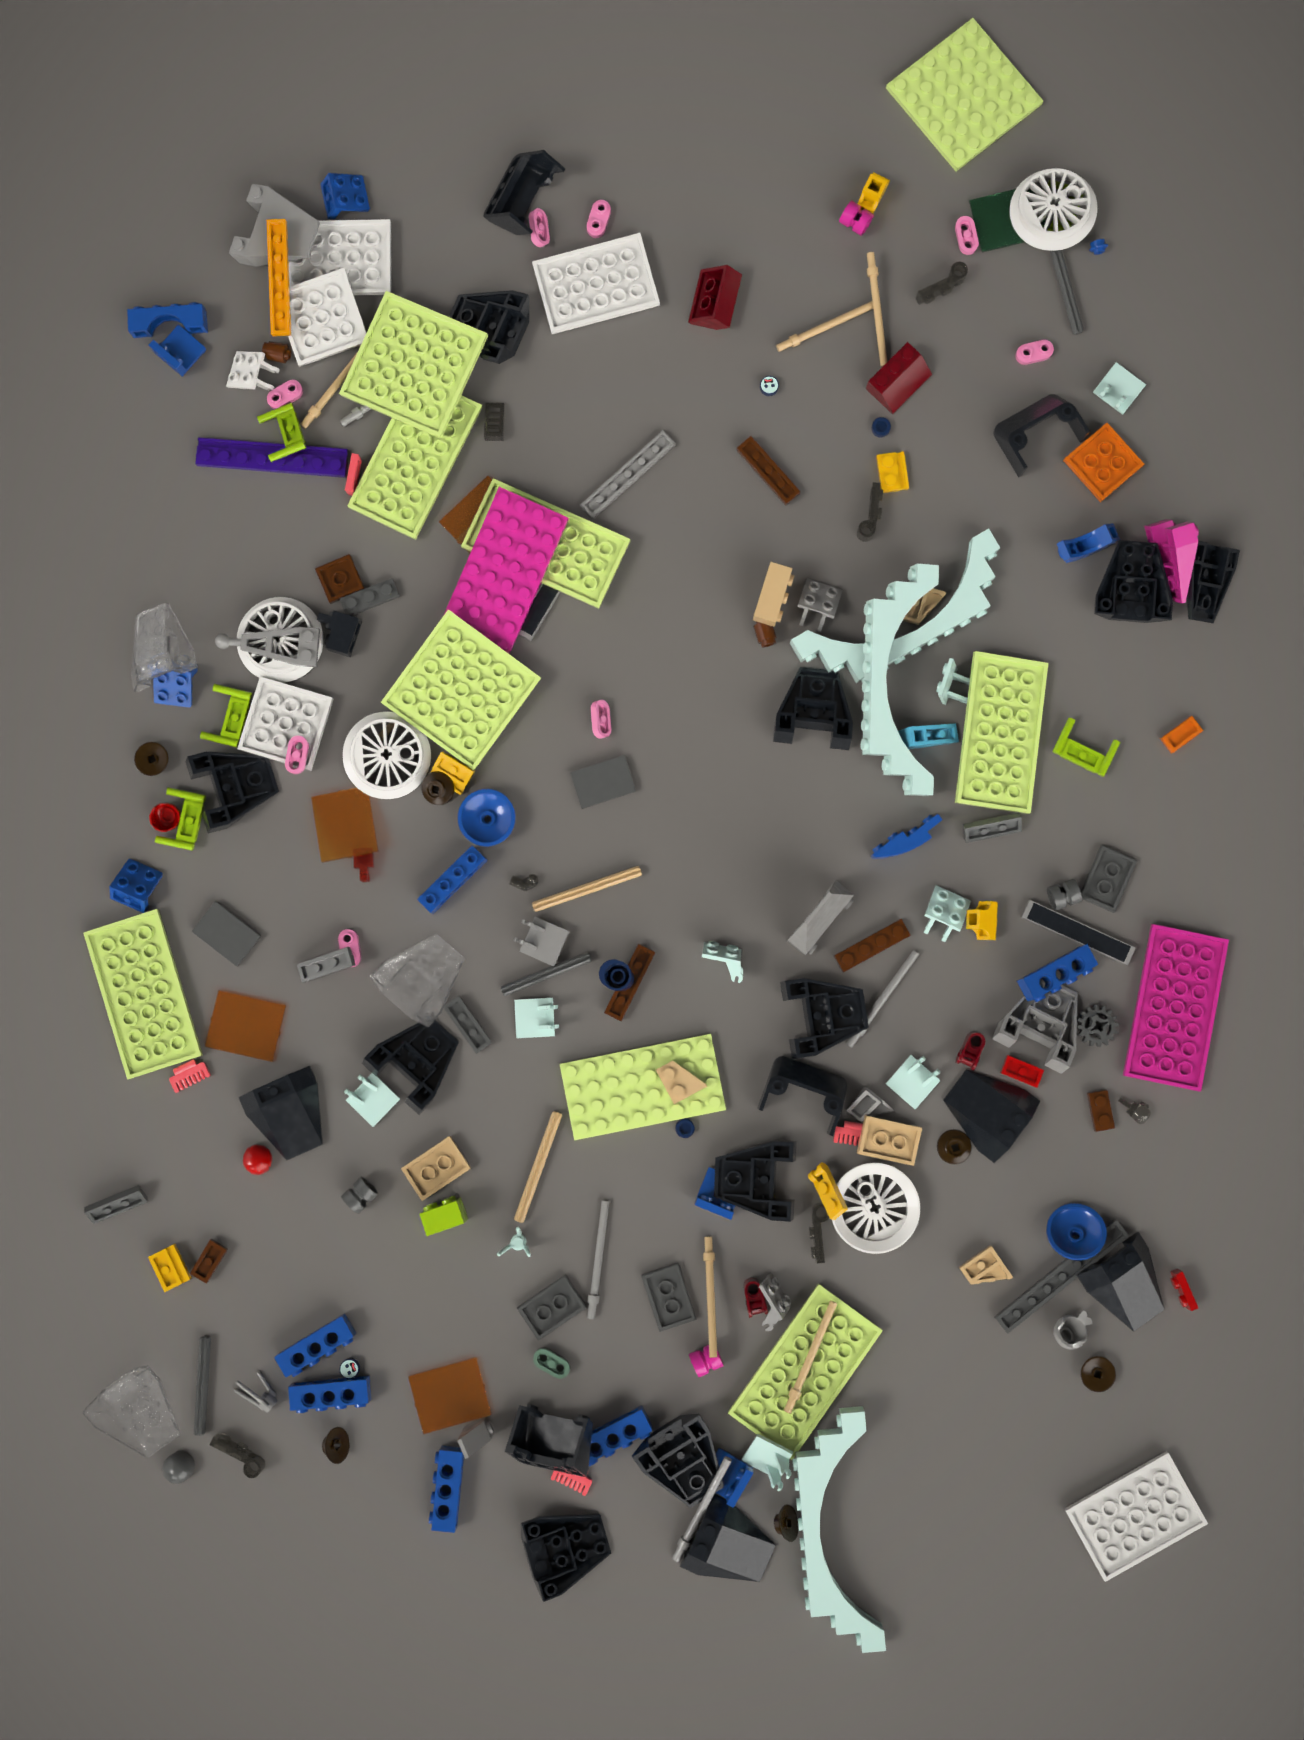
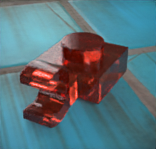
M353 849L354 868L360 869V881L370 882L369 868H374V849Z

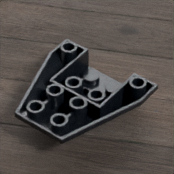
M1119 540L1096 593L1094 614L1116 621L1140 623L1171 621L1173 599L1158 543Z
M311 1066L285 1075L239 1097L246 1116L286 1160L323 1145L318 1083Z
M600 1514L538 1516L521 1523V1539L532 1578L543 1602L564 1594L611 1554Z

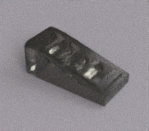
M485 403V441H504V403ZM490 408H500V412H490ZM489 415L500 416V418H489ZM489 422H499V425H489ZM489 429H499V432H489Z

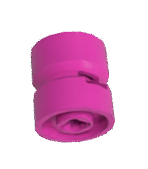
M851 200L843 211L839 223L847 228L852 227V231L862 236L869 227L874 214L866 209L861 210V206Z
M709 1345L704 1346L702 1352L696 1350L689 1354L691 1363L699 1378L708 1374L709 1369L715 1371L724 1366L718 1350L716 1358H709Z

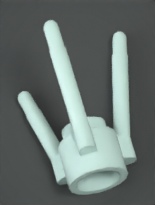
M516 1227L517 1234L512 1237L510 1244L500 1250L497 1256L502 1255L511 1248L514 1250L524 1249L527 1256H531L529 1247L526 1245V1237L522 1234L519 1227Z

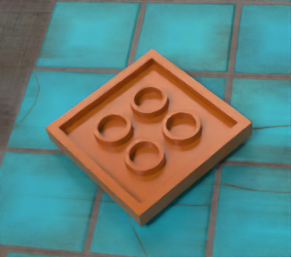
M1105 423L1063 460L1100 503L1145 465L1108 423Z

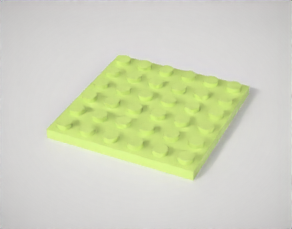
M974 18L966 22L886 85L888 92L956 172L1043 104L1042 98Z
M386 291L339 394L441 439L484 347L488 334Z
M447 610L381 703L472 770H475L541 680V677L450 610Z

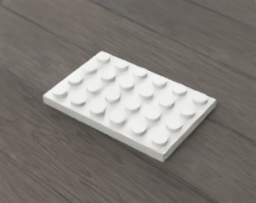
M390 219L319 221L320 225L309 258L289 261V287L344 268L354 295H384L386 291L391 293Z
M640 233L532 261L551 334L660 306Z
M1167 1451L1064 1508L1105 1582L1208 1524Z

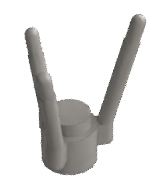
M260 1371L257 1372V1375L267 1389L268 1394L264 1392L259 1397L240 1381H237L236 1384L250 1396L238 1389H235L234 1392L266 1413L277 1403V1400L274 1398L277 1394L271 1389Z

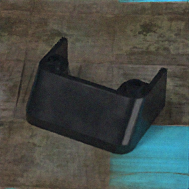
M545 150L517 154L512 159L484 212V218L515 235L531 234L533 230L528 227L527 219L524 217L539 187L548 186L553 180L554 173L564 172L565 168Z
M1050 394L996 425L993 432L994 437L1018 478L1027 469L1026 463L1018 452L1027 444L1026 430L1056 414L1061 421L1068 422L1080 443L1090 433V430L1073 404L1058 395Z
M777 1057L773 1062L758 1109L763 1111L769 1093L782 1095L786 1092L789 1083L826 1096L823 1103L824 1110L828 1114L833 1115L827 1134L833 1136L844 1105L847 1091L846 1080L836 1074L788 1057Z

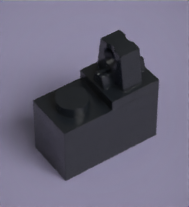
M337 611L330 612V615L319 613L318 622L326 624L325 628L331 631L325 638V645L328 651L351 658L362 621L357 617Z

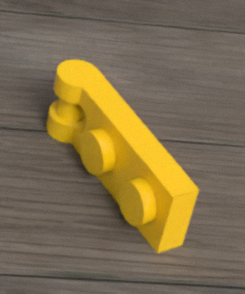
M821 1162L816 1170L808 1173V1178L814 1183L829 1218L836 1220L848 1210V1207L829 1167Z

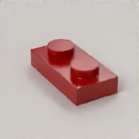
M1009 1055L1006 1056L1000 1071L1003 1075L1038 1088L1044 1072L1041 1068Z
M1179 1269L1171 1271L1172 1278L1170 1280L1173 1287L1178 1289L1180 1293L1178 1298L1183 1308L1186 1307L1190 1311L1198 1309L1183 1271Z

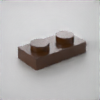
M1108 1090L1087 1093L1094 1131L1115 1129Z
M210 1239L190 1274L207 1284L228 1248Z

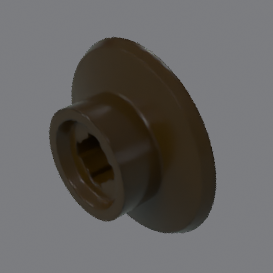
M147 742L141 745L134 757L137 769L147 776H155L163 772L169 760L167 750L156 742ZM150 757H155L156 761L151 763Z
M436 771L425 776L422 781L421 790L424 798L429 803L444 805L454 795V784L447 774ZM435 786L439 787L438 792L433 790Z
M956 1129L944 1132L937 1142L939 1156L949 1164L963 1163L968 1159L972 1150L969 1137L964 1132ZM958 1143L959 1149L953 1152L951 1145Z
M1092 1357L1081 1368V1380L1091 1391L1104 1392L1111 1388L1115 1382V1367L1104 1357ZM1095 1370L1101 1371L1099 1377L1094 1376Z
M335 1427L324 1438L322 1450L328 1460L334 1464H339L346 1459L350 1448L349 1436L343 1428Z
M786 1504L780 1509L779 1514H776L774 1528L779 1535L782 1534L783 1538L789 1542H793L797 1538L799 1528L794 1508Z

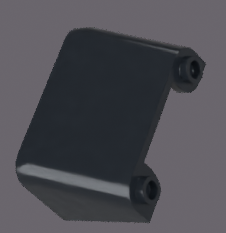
M527 1404V1407L519 1405L505 1452L523 1464L586 1477L589 1470L593 1423L585 1415H579L571 1420L542 1414L535 1405Z

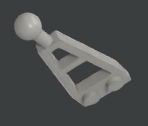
M308 627L287 628L242 634L241 639L230 638L226 634H219L215 638V644L220 649H226L229 646H241L240 650L296 666L317 667L320 629ZM299 634L297 659L272 653L274 637ZM266 638L265 650L248 646L249 640Z

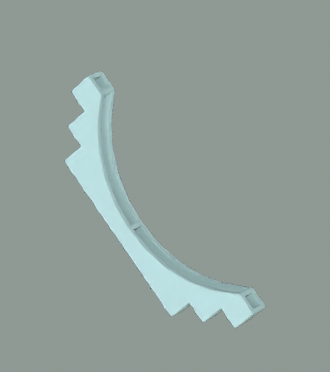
M990 529L983 531L970 540L965 570L959 586L948 604L935 618L919 629L893 640L889 652L888 665L893 662L895 665L905 660L904 656L909 653L915 655L922 650L921 647L925 644L931 646L938 641L937 638L941 635L946 637L955 632L954 628L960 625L962 628L971 623L970 619L976 616L978 619L987 614L986 610L991 605L982 590L991 586V581L995 578L987 561L996 557V553L1000 549ZM809 630L791 639L790 645L800 662L805 660L810 662L818 654L828 673L831 671L836 673L842 670L845 664L855 682L862 681L863 683L864 643L853 644L836 641Z
M915 564L910 566L908 571L909 582L894 581L888 584L886 589L888 600L871 599L866 601L864 606L866 623L863 628L865 634V643L863 645L865 662L862 667L864 673L862 684L864 700L861 706L863 711L861 750H863L862 755L884 756L882 761L883 775L905 776L902 784L904 795L931 796L933 795L934 776L913 757L902 741L893 722L887 698V665L894 636L905 615L922 596L937 586L939 582V565Z
M863 1406L839 1408L836 1422L837 1427L841 1428L817 1430L818 1437H814L815 1449L819 1450L795 1452L796 1458L792 1459L793 1470L797 1471L798 1478L794 1479L795 1491H799V1498H796L797 1511H801V1518H798L799 1531L802 1530L803 1538H799L800 1550H804L805 1555L804 1558H801L802 1570H806L803 1586L804 1590H808V1597H805L806 1610H810L811 1617L830 1616L831 1628H835L836 1635L855 1634L856 1644L861 1647L862 1653L886 1651L882 1623L861 1610L842 1591L829 1570L820 1540V1511L826 1486L842 1456L866 1432Z

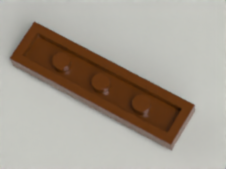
M752 436L737 447L738 453L785 505L789 504L800 494V490Z
M900 919L839 952L834 957L842 972H845L911 935L903 920Z
M640 944L637 945L628 964L634 974L633 985L627 990L614 992L604 1012L605 1014L622 1021L656 952Z

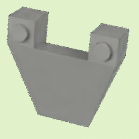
M252 184L246 201L259 214L251 237L234 236L229 254L240 264L255 267L268 265L266 220L286 219L288 261L309 258L320 222L270 187Z
M835 881L808 917L788 938L787 942L803 955L807 953L811 955L818 946L815 943L843 908L847 910L854 902L851 899L854 894L838 881Z
M1040 979V985L1044 988L1045 982L1043 979ZM1061 985L1062 989L1055 993L1049 991L1045 994L1046 998L1035 1002V1000L1027 1002L1025 996H1023L1000 1020L992 1040L1009 1048L1017 1041L1019 1034H1022L1050 1048L1044 1065L1062 1074L1070 1068L1076 1052L1078 993Z

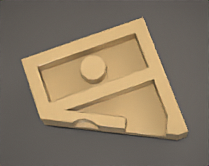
M934 588L931 589L915 603L905 615L903 621L919 625L946 595V592Z
M674 1061L656 1069L674 1104L707 1087L704 1082Z
M991 1245L959 1266V1269L971 1285L1013 1278Z

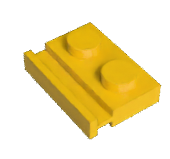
M904 451L878 454L876 460L881 493L908 490L909 482Z
M444 751L440 753L431 772L438 771L447 774L453 781L454 792L459 795L463 794L475 773V770H472Z
M176 1244L148 1257L164 1292L192 1279Z

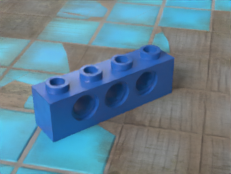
M472 845L417 900L430 913L434 914L488 860Z
M1085 944L1017 980V983L1027 1002L1031 1000L1038 1002L1046 998L1045 994L1049 991L1055 993L1062 989V984L1067 983L1069 985L1077 981L1078 975L1082 974L1085 976L1093 972V967L1097 966L1098 963L1088 944ZM1072 961L1076 963V970L1072 968ZM1056 970L1061 974L1060 979L1056 976ZM1040 979H1043L1045 982L1044 988L1040 985Z
M344 1313L278 1353L274 1358L285 1378L290 1375L295 1377L303 1372L302 1368L309 1365V1367H312L320 1361L319 1357L324 1354L328 1357L337 1351L336 1347L342 1344L344 1347L353 1342L352 1337L357 1333ZM330 1332L337 1334V1341H332L329 1338ZM314 1342L320 1344L321 1351H315L312 1344ZM296 1353H301L304 1356V1361H298L295 1357Z
M370 1376L292 1383L288 1387L290 1411L296 1410V1413L308 1412V1409L325 1411L327 1407L345 1409L347 1405H354L356 1408L365 1407L371 1401ZM351 1389L354 1392V1397H348L345 1394V1390ZM326 1391H332L335 1398L328 1399ZM306 1394H314L315 1401H309Z
M642 1405L592 1430L591 1444L596 1442L600 1444L601 1448L597 1451L590 1449L589 1466L597 1463L598 1458L602 1456L607 1458L613 1455L616 1449L620 1447L623 1449L633 1444L632 1441L638 1438L642 1440L651 1435L650 1432L653 1426ZM631 1424L635 1426L636 1430L633 1433H629L625 1430V1427ZM609 1434H616L618 1440L611 1442L608 1439Z
M441 1446L440 1450L436 1451L435 1464H438V1468L433 1474V1484H436V1488L431 1494V1504H434L433 1511H430L429 1524H432L431 1531L455 1533L457 1529L464 1455L460 1447ZM451 1465L453 1472H446L443 1466ZM441 1486H450L451 1492H444ZM439 1506H448L449 1512H442Z

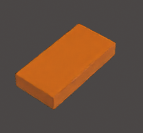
M1190 716L1161 737L1160 740L1172 754L1204 730L1194 717Z

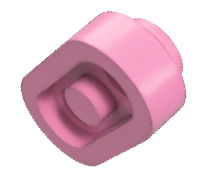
M605 200L596 201L589 215L587 232L593 238H600L604 235L610 218L611 207ZM599 207L605 208L602 211L598 210ZM598 224L599 227L594 228L593 225Z
M537 208L529 213L530 229L533 230L531 233L532 242L541 248L549 243L550 236L547 216L543 210Z
M962 216L955 225L958 246L963 254L971 255L975 253L979 244L975 223L971 217ZM965 226L967 230H963L961 227ZM965 244H970L971 248H967Z
M1048 340L1023 344L1016 351L1015 357L1017 362L1022 365L1045 361L1053 354L1054 347ZM1041 347H1046L1047 351H1043ZM1023 351H1028L1029 355H1024Z
M289 380L270 391L267 395V402L272 409H277L291 402L293 403L301 398L303 388L298 381ZM290 387H295L294 391H289ZM275 396H279L277 401L273 400Z
M604 700L594 701L591 705L592 730L597 738H606L611 734L610 708Z
M302 736L292 737L288 744L285 767L292 774H300L306 766L309 743ZM298 743H302L301 749H297ZM294 762H299L297 768L293 767Z
M345 929L338 936L339 949L351 948L355 961V966L352 967H356L361 962L359 938L355 931ZM347 935L351 937L349 942L345 941V936Z

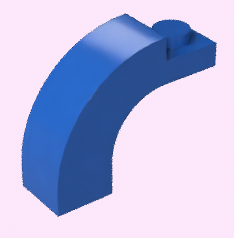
M1113 523L1105 524L1078 538L1062 540L1057 543L1058 553L1066 563H1070L1108 548L1121 539Z

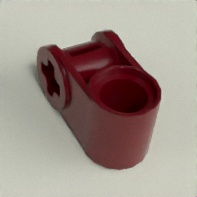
M978 1032L967 1034L955 1063H962L969 1066L971 1070H975L986 1042L985 1037ZM977 1035L980 1038V1043L977 1046H973L971 1038Z
M754 1277L746 1279L743 1285L749 1318L760 1313L768 1314L765 1297L759 1288V1280ZM750 1284H756L758 1286V1289L755 1292H749L747 1290Z

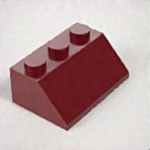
M729 265L701 269L688 323L714 330L730 328L742 274Z
M907 342L868 381L866 390L890 413L894 414L932 373L922 355Z

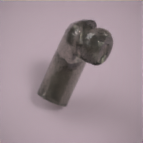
M531 874L529 877L521 880L513 876L509 884L527 891L536 887L538 877L535 874Z

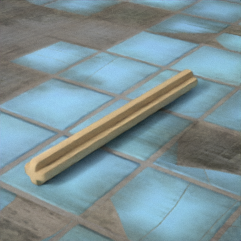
M636 866L534 901L532 906L534 911L538 912L642 875L640 867Z
M557 1111L552 1112L514 1217V1220L517 1222H524L562 1118V1114Z

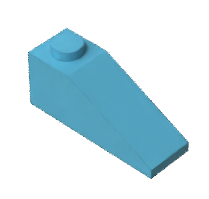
M956 723L911 726L898 731L908 749L959 742Z

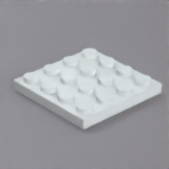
M344 268L290 287L291 336L288 337L299 367L361 346L367 332Z
M260 677L237 749L285 763L290 739L294 736H302L309 743L305 769L312 771L334 699L326 695ZM298 743L296 747L301 749L303 745ZM294 762L293 766L298 767L299 762Z

